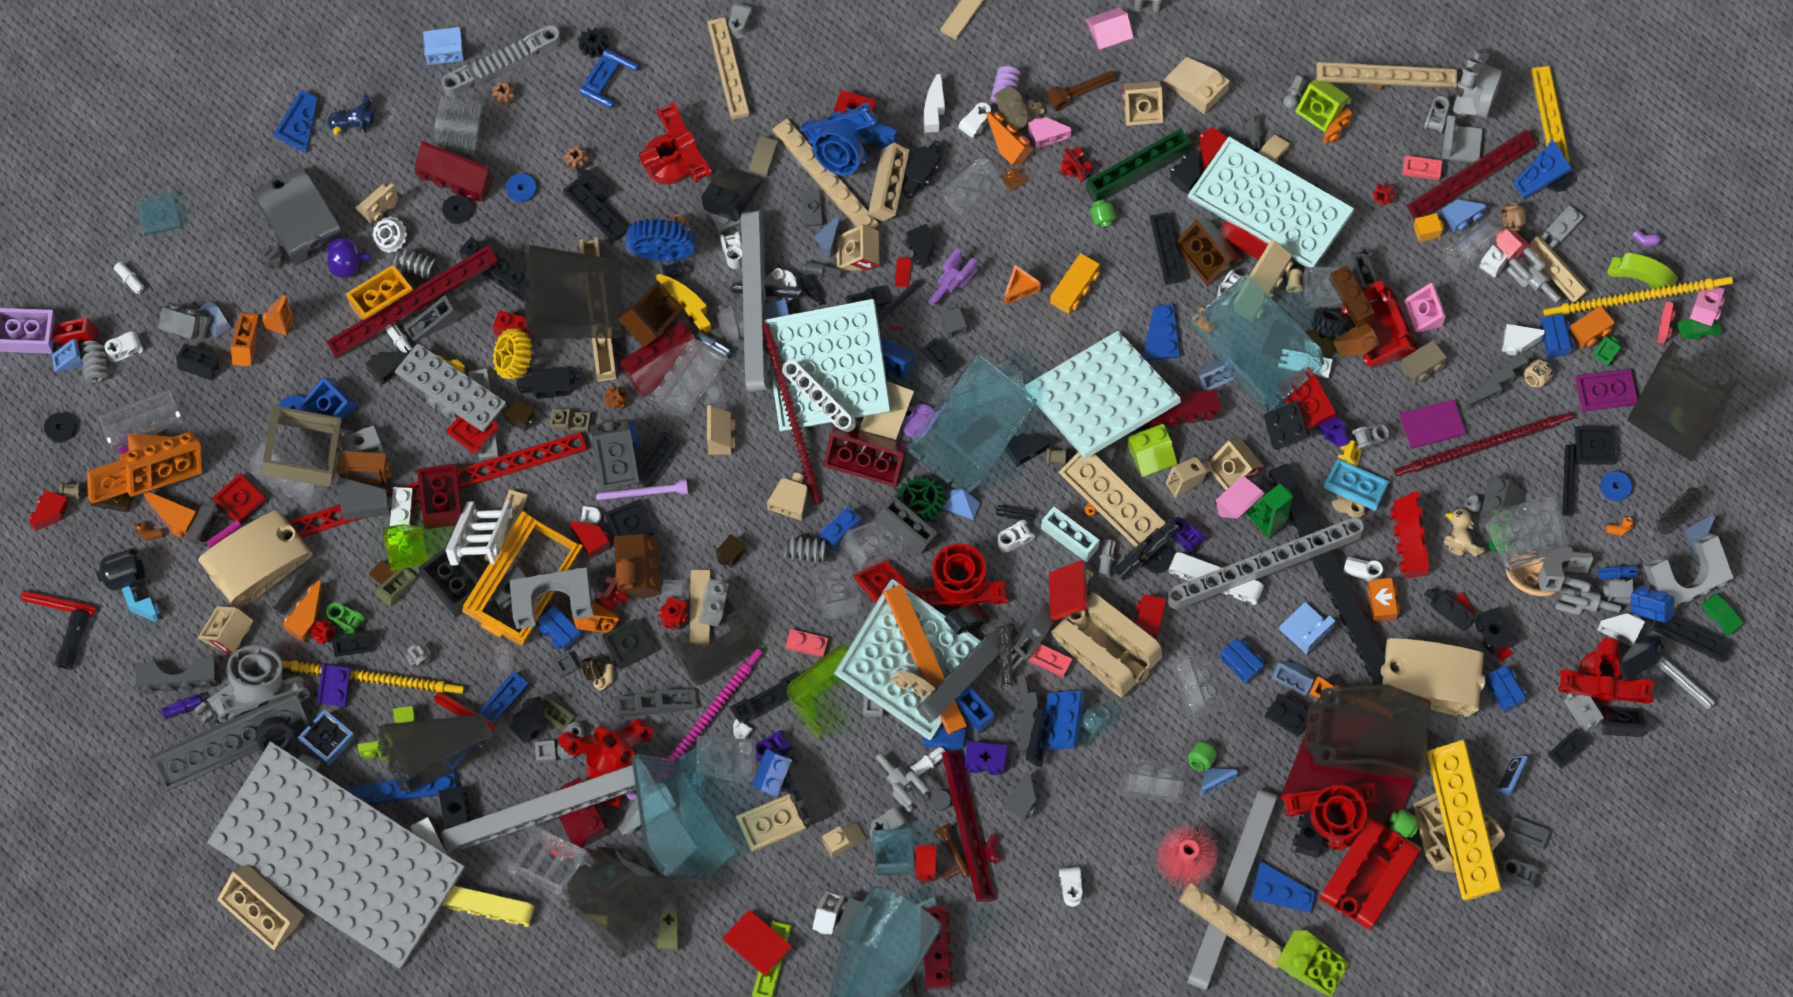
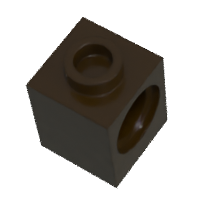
M730 534L716 550L717 561L723 566L728 565L732 568L745 554L746 545Z

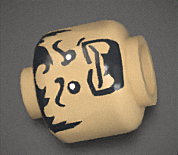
M1538 359L1534 360L1525 369L1524 375L1526 382L1530 386L1539 388L1543 387L1552 378L1553 372L1548 362Z

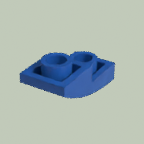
M938 727L932 739L928 740L923 736L922 744L925 748L944 746L946 750L965 748L966 730L960 729L947 734L945 727Z

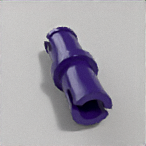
M195 694L183 700L178 699L176 703L160 709L166 720L179 713L185 714L187 710L200 705L201 701L198 694Z

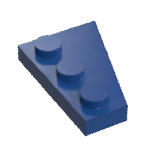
M300 90L273 133V136L306 153L317 98Z
M1551 139L1544 151L1537 155V159L1514 182L1515 187L1524 200L1572 171L1553 139Z
M1173 304L1154 306L1143 358L1146 361L1179 358Z
M1260 861L1252 900L1311 913L1315 892Z

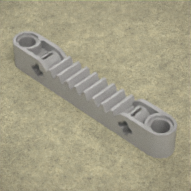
M551 25L545 26L527 35L523 40H519L518 44L513 43L511 47L506 46L505 50L500 49L497 54L492 53L491 57L486 56L484 60L479 59L478 63L473 62L472 65H465L446 74L442 79L445 94L449 97H456L557 48L560 44L558 29Z

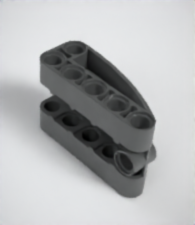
M302 167L283 176L276 175L271 179V182L251 192L272 231L274 230L279 243L283 245V250L288 258L291 259L292 265L307 259V251L317 249L324 242L328 247V244L334 239L342 237L338 223ZM278 185H284L282 188H276Z

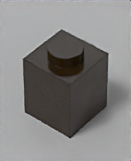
M514 399L504 414L507 423L524 431L528 427H532L536 420L533 408Z

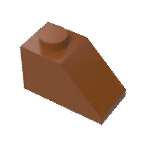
M1366 323L1358 328L1354 327L1332 341L1340 357L1362 355L1380 345L1374 330Z

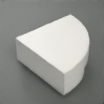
M736 719L733 725V734L736 741L743 745L753 731V728L744 723L739 724Z

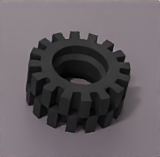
M1319 307L1314 312L1311 326H1313V329H1317V332H1322L1323 335L1328 334V336L1333 335L1337 337V335L1341 336L1344 334L1348 319L1339 310L1335 311L1334 308Z

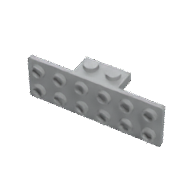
M417 344L395 370L398 376L425 394L426 402L431 407H438L441 409L442 414L448 418L452 417L456 420L459 416L482 432L487 429L506 405L504 400L420 344Z

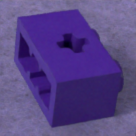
M968 741L965 769L970 773L985 771L994 776L1004 773L1007 745ZM984 757H988L987 762L983 761Z

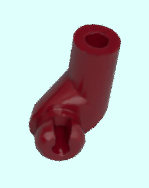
M991 834L984 847V852L989 862L997 864L1001 860V855L998 854L995 848L999 837Z

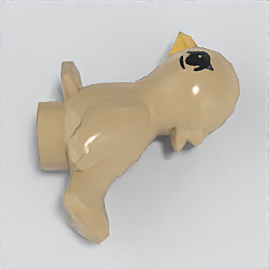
M1457 509L1453 513L1445 515L1452 522L1453 531L1451 536L1444 538V545H1447L1452 553L1461 556L1465 552L1471 553L1476 557L1485 552L1483 547L1477 546L1472 542V538L1467 531V528L1473 529L1472 525H1474L1467 510Z

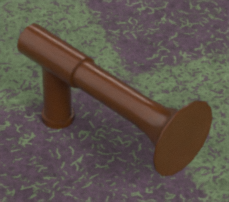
M952 823L946 824L933 832L934 834H939L944 839L957 865L941 873L945 881L961 873L963 878L970 875L969 869L950 835Z

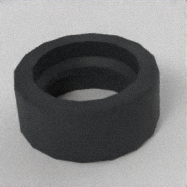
M270 717L263 720L255 732V739L260 750L264 752L268 746L264 742V736L269 730L283 728L286 732V737L277 746L288 752L294 744V733L290 724L285 719L279 717Z

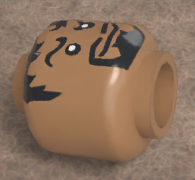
M1516 202L1505 204V207L1501 209L1502 226L1512 231L1520 230V227L1526 223L1524 207Z

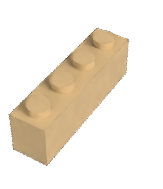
M896 143L883 148L881 151L868 215L881 221L896 215L909 154L908 149Z

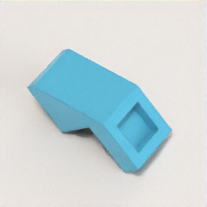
M130 586L122 588L131 612L154 622L159 621L157 614H160L157 603H152L150 597L139 601L136 591L132 592Z

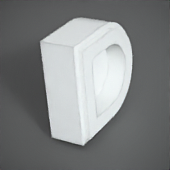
M583 506L581 522L595 526L598 525L601 521L600 511L595 507Z

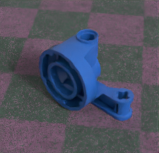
M864 103L847 113L837 111L823 120H807L800 126V130L804 131L808 137L809 144L813 143L814 155L825 169L838 175H850L869 159V155L860 143V136L856 131L872 126L878 121V117L871 111L870 104Z

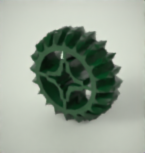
M922 474L920 479L916 475H914V480L907 478V484L901 482V488H897V495H895L899 501L905 505L906 498L910 495L912 500L908 508L926 523L929 519L934 522V516L940 517L939 511H944L943 505H946V499H944L946 494L943 491V486L939 485L937 480L933 481L931 476L925 479V476ZM934 493L935 500L931 505L929 500L931 498V495Z

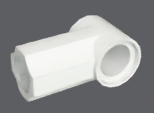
M1347 557L1343 574L1366 579L1369 582V580L1382 578L1383 567L1378 561L1367 562ZM1376 570L1378 574L1372 575L1369 571Z

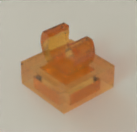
M1012 168L1000 175V179L1009 193L1025 185V180L1017 168Z

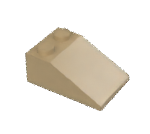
M1186 57L1162 82L1205 115L1228 91L1230 80L1217 70Z

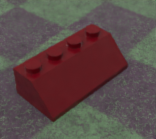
M425 141L421 142L414 166L415 173L420 180H430L437 187H447L454 194H464L474 202H477V200L484 201L492 186L490 169Z
M680 321L645 347H641L621 360L620 364L623 373L644 398L704 358L705 355L692 332L683 321Z
M834 426L830 432L823 467L896 487L905 462L908 445L854 429L850 432H844Z

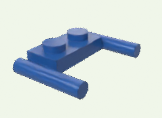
M606 49L583 86L579 89V93L612 109L614 102L601 96V93L618 69V64L633 71H637L639 65Z

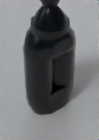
M810 274L801 277L800 284L808 297L822 305L821 289Z

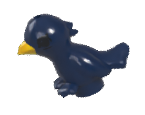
M367 94L363 95L361 105L352 109L348 114H346L344 109L343 111L334 112L329 116L327 120L328 126L336 136L341 130L349 126L360 127L362 133H365L366 125L372 126L374 112L369 111V108L372 106L369 96Z

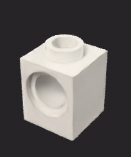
M1492 245L1482 258L1480 268L1496 277L1506 265L1507 254Z

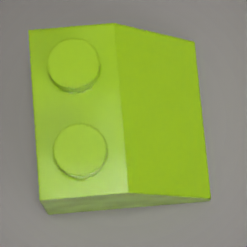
M1164 424L1128 437L1127 446L1141 477L1177 465L1172 442Z

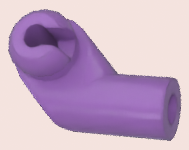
M1639 229L1632 235L1644 247L1656 246L1661 242L1659 234L1644 235Z

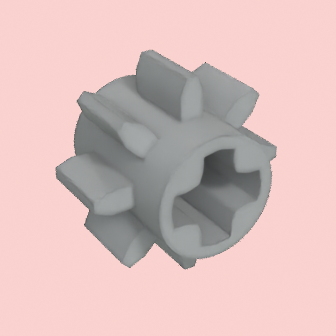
M416 643L407 650L409 654L406 657L411 666L416 664L417 667H422L430 661L428 656L431 653L426 644L421 646L420 643Z

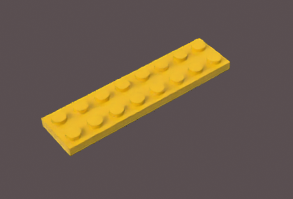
M1461 740L1427 751L1462 900L1468 901L1501 891L1500 878L1466 741Z

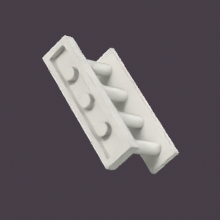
M506 500L502 510L479 511L476 509L474 501L466 502L446 548L450 565H458L463 555L488 554L490 563H495L516 515L510 500ZM482 518H499L497 522L476 523ZM493 530L492 534L471 535L474 531ZM488 542L487 546L466 547L468 543Z

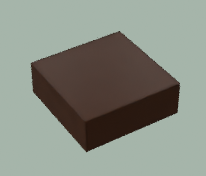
M381 560L369 573V576L381 585L396 571Z

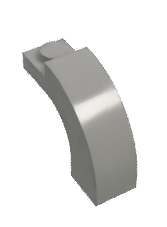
M1572 547L1557 548L1549 552L1538 575L1540 589L1542 591H1560L1565 578L1563 572L1588 573L1593 561L1592 554L1573 552Z

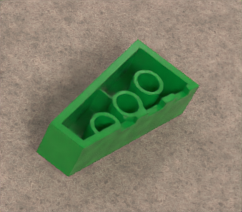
M1278 484L1244 513L1270 539L1287 525L1293 499L1292 493L1287 487Z

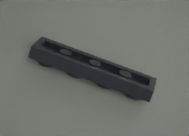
M577 179L563 190V194L612 243L626 232V227Z
M1169 214L1150 215L1149 219L1164 284L1181 283L1184 278Z
M1672 617L1666 623L1656 620L1652 628L1653 631L1721 663L1725 661L1732 644L1675 617Z

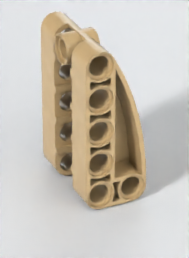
M277 509L235 531L203 553L198 561L232 606L241 610L240 607L245 604L248 605L306 562L312 556V551L280 510ZM292 533V537L286 540V535Z
M1091 592L1087 596L1088 608L1068 615L1051 633L1076 660L1111 691L1122 698L1136 683L1141 684L1149 675V670L1162 658L1161 647L1153 637L1096 593Z
M1397 638L1387 639L1385 664L1381 667V674L1384 677L1381 696L1385 699L1454 716L1461 714L1464 717H1468L1479 710L1480 692L1485 684V676L1482 675L1484 654L1472 649L1435 642Z

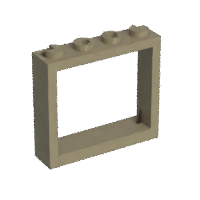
M273 405L260 474L330 487L331 479L335 480L337 471L333 466H337L339 454H336V451H340L341 440H338V437L342 438L343 428L340 427L341 418ZM277 424L331 433L332 439L327 469L321 470L272 461Z

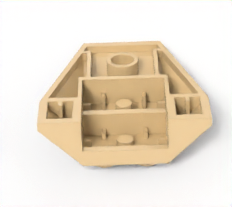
M1437 793L1413 804L1415 815L1418 819L1417 824H1419L1418 828L1425 856L1434 869L1454 873L1456 871L1438 799L1417 809L1438 798ZM1483 812L1492 850H1494L1505 836V833L1493 818Z

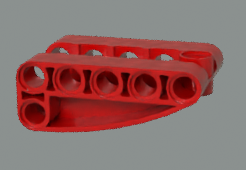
M1369 817L1319 899L1341 912L1344 916L1371 930L1414 865L1422 848L1408 839H1404L1396 832L1388 830L1385 825L1374 818ZM1345 903H1353L1355 909L1352 912H1346L1343 908Z

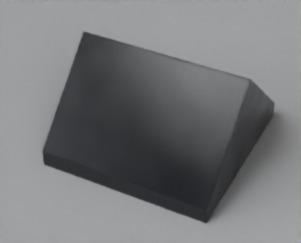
M1603 706L1602 735L1643 736L1646 730V722L1642 708Z

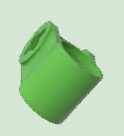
M332 603L327 607L328 620L349 634L357 633L358 626L365 620L363 615L340 603ZM335 611L341 612L337 617L331 615Z

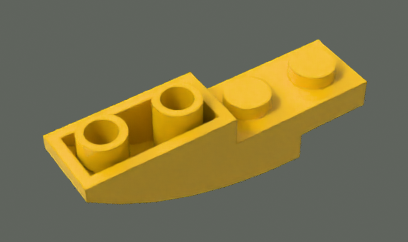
M656 275V281H659L669 292L666 300L672 296L681 305L687 317L691 316L694 319L693 323L698 331L702 330L705 335L711 332V323L704 316L707 313V307L704 302L682 283L668 276Z

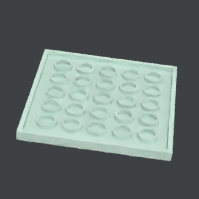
M874 299L764 320V324H770L774 341H777L778 355H781L779 359L782 360L781 365L790 360L800 364L854 419L891 412ZM769 355L779 431H790L792 427H789L791 423L788 422L789 417L786 416L788 412L785 411L786 406H783L785 402L782 401L783 396H780L782 392L779 391L780 386H777L779 382L776 381L777 376L774 375L776 371L773 370L774 366L771 365L773 361L770 360L771 355ZM796 366L790 368V375L796 372ZM788 378L785 379L788 381L787 385L790 386L788 389L791 391L790 396H793L791 399L794 401L793 406H796L794 411H797L796 416L799 417L797 420L800 422L799 427L806 428L832 423ZM809 379L803 381V388L809 385ZM822 392L816 394V401L822 398ZM835 405L829 407V414L835 412Z
M1119 331L1023 386L1028 396L1084 459L1181 403L1180 397Z
M892 579L884 591L900 584ZM903 587L940 669L946 678L981 641L969 632L956 635L944 621L946 616ZM882 593L834 674L930 740L942 722L940 716L929 724L916 709L925 698L918 696L912 687L906 690L899 688L891 678L899 670L910 672L920 678L922 677L884 593Z

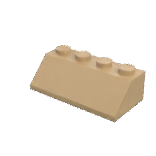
M1272 239L1233 301L1234 312L1251 322H1254L1256 318L1260 319L1264 312L1262 308L1265 303H1270L1274 295L1272 293L1275 287H1280L1284 279L1282 278L1285 271L1289 272L1293 265V262H1291L1292 255L1275 240Z
M248 864L232 872L217 899L273 950H276L298 927L304 916L302 912Z

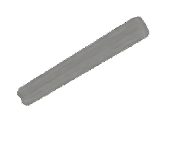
M1662 656L1656 665L1706 709H1711L1715 704V700L1665 656Z

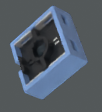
M325 709L314 720V725L312 727L308 726L298 737L299 742L328 767L355 739L354 734Z

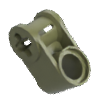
M665 911L660 916L657 950L678 951V919L673 911ZM667 918H671L672 922L670 925L666 924Z

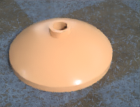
M1519 554L1513 556L1508 561L1506 574L1512 584L1519 590L1534 596H1549L1558 592L1542 591L1540 589L1538 575L1545 558L1532 554Z

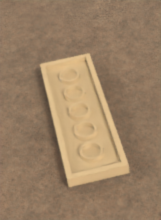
M1078 452L1058 472L1134 547L1144 541L1156 528H1160L1165 524L1095 454L1084 459Z

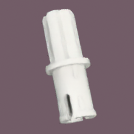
M123 261L118 262L114 266V270L121 276L124 284H128L135 293H142L145 287L137 279L135 272H131Z
M396 325L387 329V333L394 341V346L398 347L402 353L409 354L407 350L411 352L413 348L407 341V336L403 335Z
M938 747L929 755H924L923 759L910 767V770L919 777L929 768L933 769V765L942 760L941 753L945 752L942 747Z

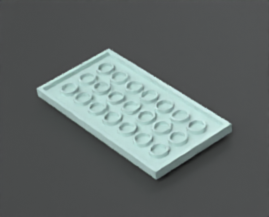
M1230 137L1225 141L1188 194V199L1226 221L1250 232L1268 245L1272 239L1275 240L1292 255L1293 260L1312 271L1354 212V208Z

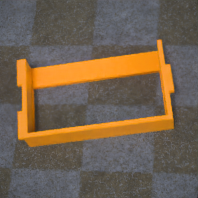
M524 511L521 512L506 536L495 563L488 565L462 609L463 613L482 623L480 627L499 638L503 635L521 646L524 645L535 626L522 628L520 633L482 612L533 528L570 549L569 554L558 571L570 570L583 549V545H579L527 515ZM556 591L545 593L534 609L536 624Z

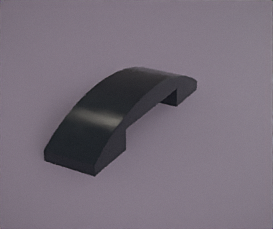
M797 670L782 678L780 683L750 699L745 698L730 706V709L739 724L758 718L791 700L804 691L807 685Z

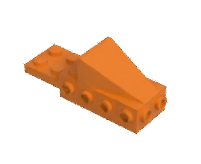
M191 431L175 437L129 434V452L120 454L119 461L87 471L88 499L93 504L127 492L132 497L202 474L201 444L199 439L195 438Z

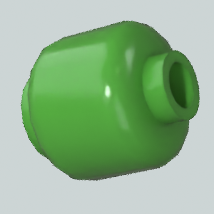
M1106 199L1094 202L1092 204L1093 207L1090 208L1094 225H1101L1102 228L1113 225L1112 221L1116 219L1113 204L1107 202Z
M1208 742L1196 743L1188 754L1189 764L1196 771L1208 770L1217 758L1213 745Z
M1403 809L1397 813L1393 812L1388 820L1391 823L1390 830L1396 832L1404 839L1412 838L1419 827L1417 817Z

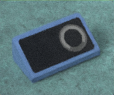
M1526 756L1511 758L1497 791L1507 796L1511 795L1527 761Z

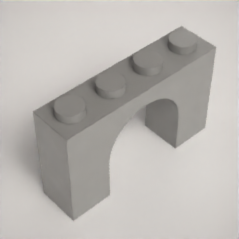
M1708 534L1693 541L1700 558L1701 569L1698 577L1688 585L1680 586L1676 582L1667 559L1658 557L1643 564L1651 589L1654 591H1665L1668 595L1675 596L1674 607L1676 608L1677 604L1681 602H1689L1698 594H1706L1715 586L1719 587L1727 584L1728 580L1733 579L1718 536Z
M576 568L574 570L510 580L512 611L516 629L536 626L535 603L542 595L551 591H561L570 596L574 620L594 616L590 578L587 568Z

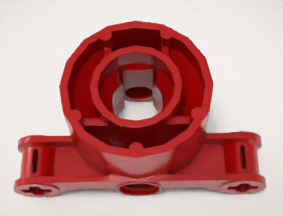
M672 101L670 105L661 109L656 108L657 115L666 130V134L652 139L648 142L645 149L638 153L645 173L652 180L668 185L681 182L689 174L694 183H697L699 179L706 176L711 177L712 171L707 161L704 160L697 149L693 135L686 129L675 103ZM662 151H675L671 156H663V158L659 156V153Z
M961 543L945 546L934 558L932 577L935 588L915 590L919 594V598L923 599L934 609L950 606L958 609V607L975 603L999 605L1009 602V598L1006 596L1007 582L995 581L985 583L986 564L983 556L976 548ZM964 570L967 579L956 581L950 577L952 571Z
M1603 638L1595 650L1588 653L1581 660L1577 672L1569 669L1559 671L1561 679L1558 691L1564 694L1590 696L1593 701L1600 703H1612L1616 700L1651 704L1654 702L1652 693L1655 682L1648 679L1632 681V678L1623 681L1619 662L1623 658L1620 655L1619 641L1614 638ZM1599 666H1609L1615 671L1613 677L1601 676L1602 673Z
M637 718L624 729L612 731L606 725H600L595 729L594 735L579 737L566 731L560 735L558 744L566 749V752L571 756L586 753V773L594 779L632 765H641L642 761L633 750V744L649 741L653 736V729L646 725L642 719Z
M1377 784L1333 785L1323 790L1284 795L1282 800L1285 801L1287 811L1285 816L1295 817L1310 812V819L1314 828L1322 837L1328 839L1331 850L1348 848V844L1351 843L1365 824L1367 807L1380 804L1375 790ZM1340 809L1339 813L1343 817L1342 825H1336L1328 819L1329 810Z

